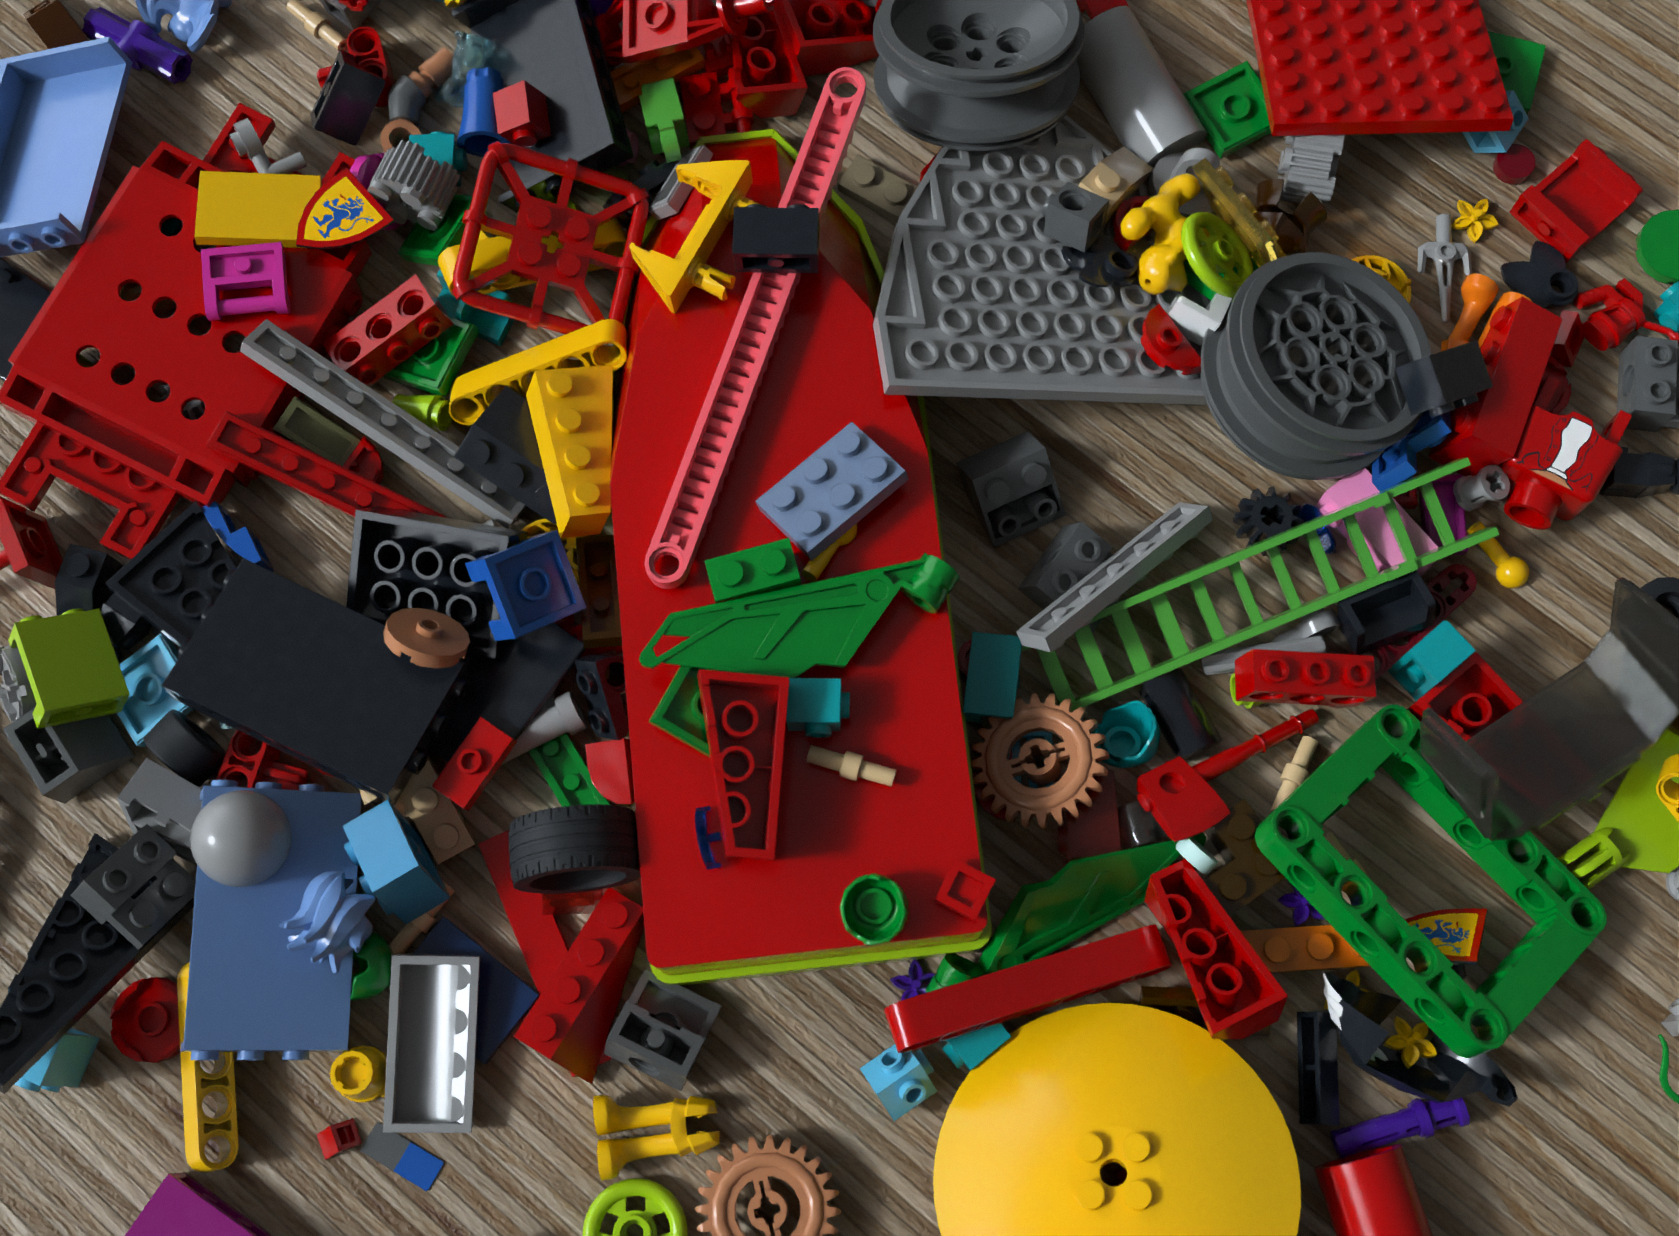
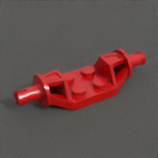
M614 0L606 13L597 15L595 18L609 67H615L621 63H634L695 48L726 34L734 37L740 36L747 29L748 17L772 12L774 6L767 4L774 3V0H716L717 5L715 6L712 0ZM622 20H623V32L621 31V29H620V27H619V25H618Z

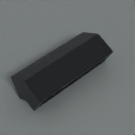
M1297 1012L1300 1124L1340 1125L1336 1024L1331 1019L1329 1012ZM1312 1019H1314L1315 1065H1313ZM1313 1071H1315V1082H1316V1118H1317V1119H1315V1108H1314V1072H1313Z

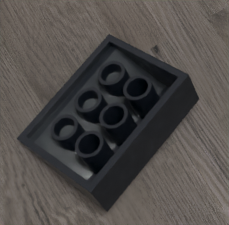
M381 506L356 509L346 607L383 625H386V621L392 613L401 609L422 608L434 610L451 617L465 628L470 639L467 653L497 658L503 640L495 641L489 621L500 619L499 613L486 580L473 582L465 563L518 545L520 541L527 539L528 532Z

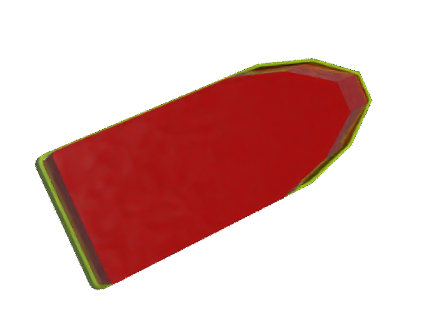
M775 129L699 137L693 149L705 145L713 153L709 162L725 160L750 161L753 183L744 197L770 208H778L798 152ZM693 187L678 213L661 220H657L651 215L646 223L641 248L647 251L654 250L674 259L706 204H709L712 199L699 193ZM832 189V196L827 202L825 214L823 213L820 226L819 273H801L799 285H796L795 296L791 299L789 312L785 315L783 328H780L778 341L774 345L773 355L769 358L767 371L764 372L762 384L757 390V398L753 401L751 414L747 417L745 430L742 431L739 446L735 449L734 460L729 465L728 476L725 477L723 489L719 492L718 503L713 508L711 521L707 524L706 535L702 538L687 579L680 586L672 589H663L653 584L645 569V557L753 275V272L735 271L732 255L734 219L728 223L705 263L726 274L735 276L733 290L726 288L727 299L725 301L693 286L688 291L676 314H674L666 306L642 270L639 269V274L633 278L623 325L628 333L627 358L622 367L613 371L610 495L646 953L652 973L658 980L670 985L683 986L943 957L946 954H970L980 951L985 947L991 936L992 924L988 897L975 922L934 901L955 858L985 873L949 594L946 595V599L936 613H930L917 606L902 592L898 591L845 668L815 665L796 677L841 679L842 692H850V719L841 718V731H832L831 737L827 738L805 736V731H789L786 723L774 860H754L725 856L710 757L648 722L680 666L662 663L654 669L641 666L639 661L641 652L670 613L715 604L704 560L787 538L759 510L755 501L850 422H853L906 471L909 480L856 523L857 534L854 540L847 545L838 547L817 581L917 560L924 553L945 561L924 396L884 395L873 329L884 271L862 219ZM790 541L801 585L812 583L802 576V571L810 559ZM663 556L657 561L655 570L662 576L672 575L679 568V560L674 556ZM662 636L653 649L656 657L689 637ZM811 745L844 755L846 751L863 755V760L896 769L892 787L858 777L857 781L840 777L839 771L808 763L807 757ZM878 873L896 881L904 890L909 902V916L903 931L890 942L870 946L865 945L846 931L839 906L844 890L857 877Z

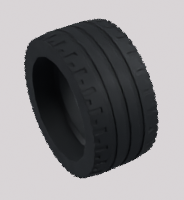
M605 804L555 807L522 815L511 821L509 825L510 873L513 887L519 891L539 894L588 892L624 885L641 877L636 813L633 809Z

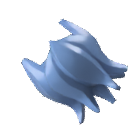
M345 871L324 872L311 880L304 893L297 914L279 924L281 929L303 930L300 934L288 937L290 943L286 947L289 952L316 947L311 955V962L319 960L322 963L329 957L333 974L339 972L342 959L352 948L356 953L362 949L365 940L373 931V926L365 916V913L375 901V897L370 894H346L345 890L354 880L344 878L346 876Z

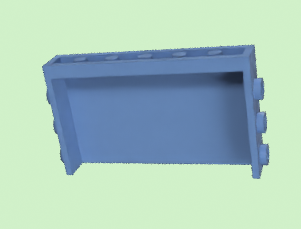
M110 37L0 59V257L84 243L133 63Z
M212 780L211 786H203L200 792L201 810L211 800L227 792L248 790L261 793L274 800L285 812L291 826L292 842L289 854L282 867L269 879L252 886L232 887L218 883L208 877L197 865L184 1042L181 1043L180 1052H191V1060L211 1061L218 1060L219 1052H237V1060H264L265 1052H282V1060H309V1052L348 1050L353 948L342 959L339 972L333 974L329 957L322 963L319 960L311 962V955L316 947L289 952L286 947L290 943L288 937L300 934L303 930L281 929L279 924L297 914L310 881L324 872L345 871L346 876L344 878L354 880L345 890L346 894H356L358 866L351 861L345 850L344 844L349 842L343 825L360 816L361 795L359 793L325 792V786L317 784L299 785V790H282V784L276 782H258L255 788L238 787V782L234 780Z

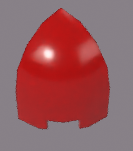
M622 738L620 740L585 744L588 771L592 784L604 798L616 804L635 803L630 739Z

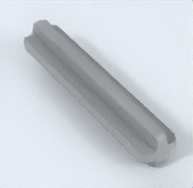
M1322 636L1223 649L1201 659L1204 673L1206 675L1235 672L1234 660L1252 649L1326 653V646Z

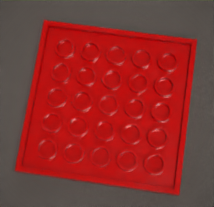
M1246 0L1272 136L1510 131L1514 118L1478 0Z

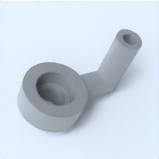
M246 118L233 124L236 132L229 135L240 156L247 154L258 173L290 174L307 166L300 152L271 164L249 119Z
M1324 608L1302 616L1301 623L1295 628L1276 636L1273 642L1324 636L1340 627L1341 622L1334 609L1325 611Z

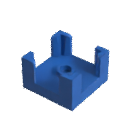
M557 530L532 536L520 541L518 545L465 563L473 582L486 580L499 613L500 619L489 621L495 641L518 638L587 608Z

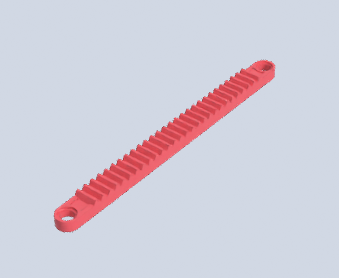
M842 67L834 70L828 76L778 208H787L790 205L802 204L810 208H819L820 226L823 213L825 214L827 202L831 199L833 186L837 183L838 173L841 172L843 159L847 156L848 146L852 142L853 132L866 99V82L864 76L858 70ZM850 83L857 88V91L853 96L844 98L838 96L835 93V89L840 84ZM753 272L645 557L644 565L648 577L654 585L660 588H676L685 582L690 573L702 538L706 535L707 524L712 519L713 508L718 503V495L723 489L724 479L728 476L729 465L734 460L735 449L739 446L741 433L745 430L747 417L751 414L753 401L757 398V390L762 384L763 374L767 371L769 358L773 355L774 345L778 341L780 328H783L785 315L789 312L791 299L795 296L796 285H799L801 273ZM666 555L676 557L679 560V568L674 574L662 576L656 572L655 566L661 557Z

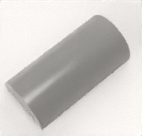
M1118 6L1109 9L1084 25L1083 46L1076 58L1080 69V76L1124 147L1141 158L1146 164L1155 167L1159 159L1166 155L1181 153L1206 139L1207 131L1128 6Z

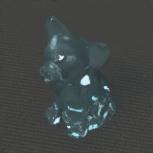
M455 30L454 36L457 38V45L452 58V77L447 79L445 84L437 90L435 99L438 102L446 101L450 106L459 108L463 107L464 86L467 84V73L473 68L483 67L486 59L492 55L495 41L469 32Z

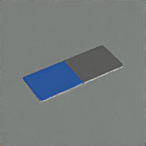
M379 1122L375 1124L360 1149L367 1156L425 1191L429 1190L444 1164L442 1160L399 1134L383 1132V1125Z

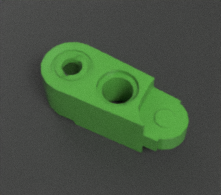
M674 78L642 84V95H639L653 155L664 152L667 163L681 160L679 148L688 147L690 143Z

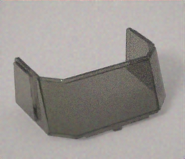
M1621 577L1615 581L1610 629L1588 657L1488 727L1465 741L1431 708H1427L1422 712L1423 720L1420 721L1421 754L1484 838H1488L1491 841L1520 838L1535 827L1538 830L1581 800L1585 799L1590 803L1601 795L1599 790L1601 786L1641 759L1640 754L1657 742L1679 715V619L1632 581Z

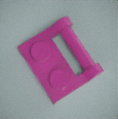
M282 242L201 249L204 307L208 321L222 320L223 316L269 311H276L278 315L290 314L291 305L288 294L286 257ZM269 286L273 288V295L220 300L219 291Z

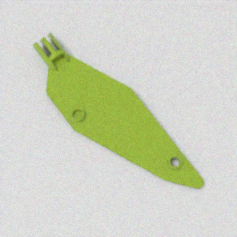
M1655 722L1651 726L1594 832L1557 858L1563 865L1575 861L1567 869L1577 879L1588 874L1580 880L1588 890L1620 867L1670 873L1679 866V822L1662 803L1656 793V784L1664 761L1670 756L1679 754V736ZM1679 777L1671 778L1674 782L1679 784Z

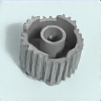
M1344 135L1285 137V144L1291 146L1285 147V150L1281 151L1277 173L1284 174V177H1277V179H1284L1281 200L1301 203L1312 192L1321 203L1331 201L1336 182L1335 175L1339 155H1341L1343 149Z
M401 140L397 148L392 147L386 151L367 191L374 198L378 199L379 203L384 204L385 211L394 219L395 223L405 224L406 221L411 220L412 223L415 224L417 222L426 229L436 230L457 191L458 186L456 185L460 175L457 174V170L453 169L454 166L444 161L442 165H439L437 160H432L429 155L425 156L423 154L425 148L415 142L413 144L411 141L406 143Z

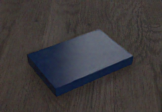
M444 916L414 951V953L480 956L476 1058L483 1064H487L531 1010L540 996L539 993Z

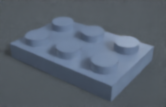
M850 422L755 502L759 510L812 561L909 479L906 471L853 422Z

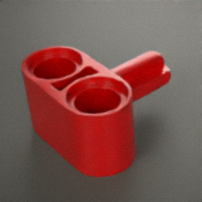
M367 26L358 27L347 38L348 52L354 55L357 66L384 78L386 84L375 107H385L388 105V92L395 83L390 58L377 31ZM332 66L317 71V79L321 88Z
M239 730L231 738L217 776V780H234L237 782L247 777V788H255L258 782H276L282 784V789L299 790V785L308 783V771L277 762L280 750L262 742L260 751L250 756L249 748L257 739Z

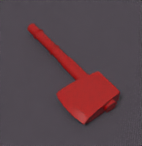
M1309 709L1297 716H1291L1289 720L1259 735L1256 734L1252 739L1226 749L1192 767L1178 756L1138 777L1136 790L1139 793L1137 795L1138 801L1146 812H1151L1160 827L1174 842L1206 831L1231 813L1224 801L1207 782L1236 768L1249 758L1259 753H1265L1267 749L1296 734H1302L1304 730L1319 723L1318 715L1313 709Z

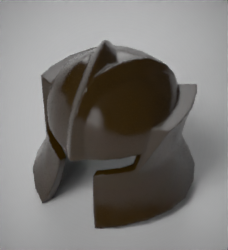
M1269 179L1258 184L1255 207L1239 225L1250 249L1258 255L1266 257L1269 262L1277 258L1305 253L1311 232L1327 220L1325 207L1312 192L1302 200L1294 211V215L1280 209L1278 203L1282 195L1284 179Z

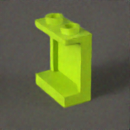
M76 608L58 616L43 618L42 616L34 615L14 623L8 641L11 648L18 647L37 703L32 714L37 729L122 711L130 694L100 609L85 611L84 609Z

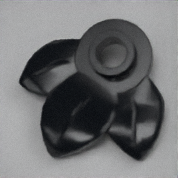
M1102 234L1085 253L1068 246H1063L1061 249L1066 263L1074 270L1080 271L1079 279L1091 286L1108 287L1113 285L1125 287L1132 285L1137 278L1138 263L1135 257L1127 251L1120 250L1118 244Z
M1534 242L1529 262L1504 263L1500 268L1502 278L1510 289L1525 295L1533 303L1544 309L1548 306H1567L1578 294L1577 278L1571 271L1566 269L1564 256L1544 242ZM1551 286L1560 288L1562 293L1554 291Z

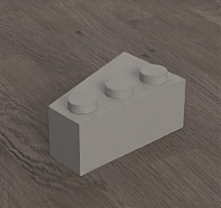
M146 758L117 797L131 831L134 835L144 825L148 824L177 852L176 856L196 864L191 851L190 836L193 823L201 811L202 801H200V792L202 789Z

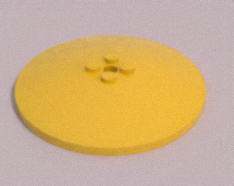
M1122 1003L1085 1004L1049 1013L1019 1027L1010 1033L1011 1037L969 1072L958 1088L940 1130L935 1153L933 1186L934 1204L941 1236H1297L1301 1210V1181L1297 1155L1285 1119L1269 1089L1246 1061L1221 1039H1211L1210 1033L1199 1025L1155 1008ZM1118 1163L1126 1169L1127 1178L1123 1184L1113 1187L1103 1182L1100 1172L1106 1164Z

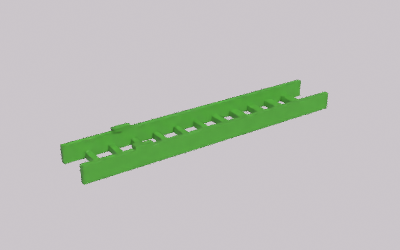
M1468 457L1447 463L1108 605L1093 617L1092 622L1111 615L1134 674L1112 682L1088 624L1078 629L1074 635L1097 688L1096 690L1074 698L1055 650L1048 652L1036 649L1058 704L1060 705L1067 698L1071 699L1073 704L1071 712L1080 707L1095 703L1500 535L1497 527H1488L1455 540L1431 481L1470 466ZM1419 487L1443 544V546L1416 556L1393 500V497ZM1372 506L1374 508L1382 506L1404 559V562L1380 572L1377 571L1354 513ZM1340 519L1344 522L1366 575V578L1339 588L1316 532V529ZM1301 535L1305 536L1328 592L1303 604L1299 600L1277 545ZM1266 550L1290 609L1263 620L1239 561ZM1228 566L1252 625L1225 635L1201 577ZM1186 583L1190 585L1212 638V642L1190 651L1165 592ZM1148 599L1173 657L1154 666H1151L1127 610L1128 607ZM1022 646L1021 652L1030 649L1031 647Z

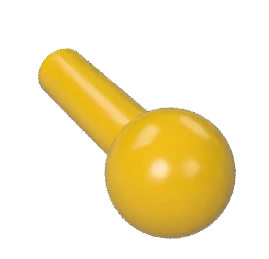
M1478 521L1467 531L1469 534H1472L1486 527L1481 521ZM1494 537L1478 543L1497 566L1495 574L1501 585L1514 589L1523 586L1527 582L1530 570L1528 564L1523 559L1509 556Z
M857 524L815 559L809 560L802 571V576L810 582L817 581L838 547L847 545L854 540L857 534Z

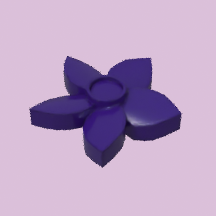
M1294 886V893L1285 894L1277 900L1285 907L1295 908L1292 919L1296 927L1304 923L1309 916L1316 920H1326Z
M913 960L910 964L908 976L899 975L890 979L896 988L905 991L901 1001L926 993L925 991L935 975L934 973H927L922 976V968L916 960Z

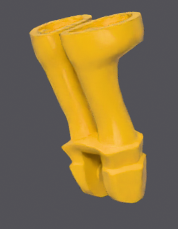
M610 1095L593 1096L594 1124L598 1136L670 1124L671 1133L598 1140L597 1160L601 1180H610L618 1177L626 1163L638 1159L679 1154L680 1157H683L691 1152L699 1155L719 1145L720 1131H698L696 1134L687 1135L686 1117L694 1116V1118H701L708 1114L718 1113L715 1100L690 1095L687 1100L675 1097L672 1102L627 1107L618 1105Z

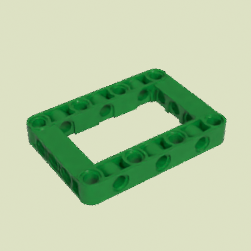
M1387 705L1368 719L1259 824L1255 832L1256 845L1261 853L1428 1027L1460 1057L1474 1058L1504 1044L1506 1039L1606 925L1607 915L1601 902L1409 710L1400 705ZM1381 767L1536 922L1475 991L1451 968L1453 966L1451 961L1416 925L1410 926L1386 901L1388 897L1351 859L1346 860L1323 836L1325 832L1322 830V824L1343 808L1355 792L1376 776L1374 773ZM1279 827L1286 831L1289 839L1281 834ZM1342 891L1348 895L1351 904L1343 898ZM1406 957L1413 963L1415 971L1408 965ZM1472 1025L1478 1031L1479 1038L1473 1032Z

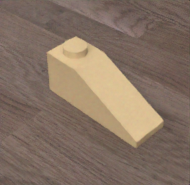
M1123 146L1101 160L1080 182L1078 187L1109 200L1106 217L1107 223L1123 201L1130 198L1149 177L1154 168Z

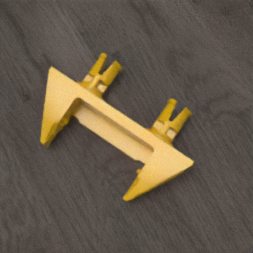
M748 160L680 164L676 167L678 181L695 187L699 193L712 200L709 204H706L674 259L654 250L647 251L636 246L633 242L629 245L633 259L666 306L674 314H676L688 291L693 286L719 297L722 301L727 299L726 288L733 290L735 276L726 274L705 263L728 223L734 219V207L759 204L744 197L753 183L751 165Z

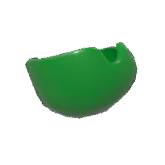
M878 873L857 877L844 890L839 906L846 931L865 945L870 946L890 942L903 931L909 916V902L904 890L896 881Z
M373 931L365 940L362 949L358 953L355 950L353 951V959L359 962L360 968L352 975L351 1001L377 996L391 982V963L394 953L388 942L380 934Z

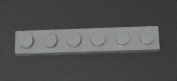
M1178 502L1017 630L1021 645L1048 652L1060 648L1067 638L1078 629L1091 623L1093 617L1105 607L1118 601L1121 594L1135 583L1144 580L1147 573L1171 558L1174 551L1185 542L1198 536L1199 531L1213 521L1209 506Z

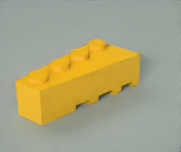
M613 365L535 370L526 393L560 538L600 534L611 512L610 471Z

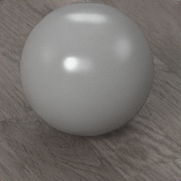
M248 790L227 792L211 800L197 815L190 836L193 858L200 869L216 882L232 887L252 886L272 877L286 861L292 842L291 826L283 809L268 796Z

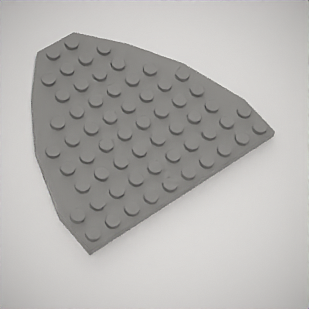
M1067 115L1044 135L1014 147L988 151H966L950 149L944 146L938 152L901 213L892 237L873 322L884 395L1208 405L1203 393L1200 373L1187 376L1181 374L1183 371L1175 370L1167 365L1164 368L1158 366L1147 355L1141 344V337L1143 335V321L1149 311L1156 305L1160 304L1167 313L1178 294L1204 308L1207 307L1211 300L1188 283L1182 292L1167 289L1161 294L1152 295L1142 289L1138 277L1132 285L1125 287L1113 285L1108 287L1091 286L1079 279L1080 271L1074 270L1064 260L1061 249L1063 246H1071L1043 234L1046 217L1043 216L1042 212L1048 197L1051 194L1056 195L1067 182L1079 186L1080 182L1101 160L1112 154ZM1142 183L1130 198L1134 196H1150L1148 188ZM1111 217L1105 224L1102 235L1114 241L1115 231ZM1154 230L1127 250L1128 253L1135 257L1137 263H1139L1142 253L1154 245ZM1186 338L1201 357L1202 346Z

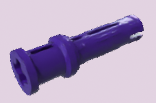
M1462 1097L1443 1103H1436L1430 1100L1422 1101L1420 1098H1415L1408 1103L1407 1108L1346 1128L1330 1131V1137L1337 1155H1339L1340 1159H1343L1355 1153L1380 1147L1409 1136L1419 1135L1420 1137L1430 1138L1434 1136V1131L1455 1124L1465 1127L1470 1124V1118Z

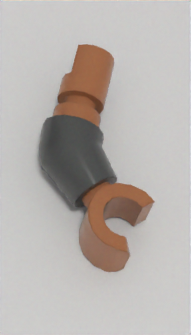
M442 47L431 58L419 66V73L413 71L408 76L402 75L391 86L387 95L390 123L383 128L380 136L384 152L389 148H396L401 140L409 141V135L421 134L418 129L421 108L427 104L426 98L432 94L431 88L438 89L447 81L448 77L460 68L457 59L445 47Z

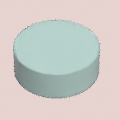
M1192 837L1180 840L1176 844L1177 851L1203 874H1209L1218 864L1215 857Z

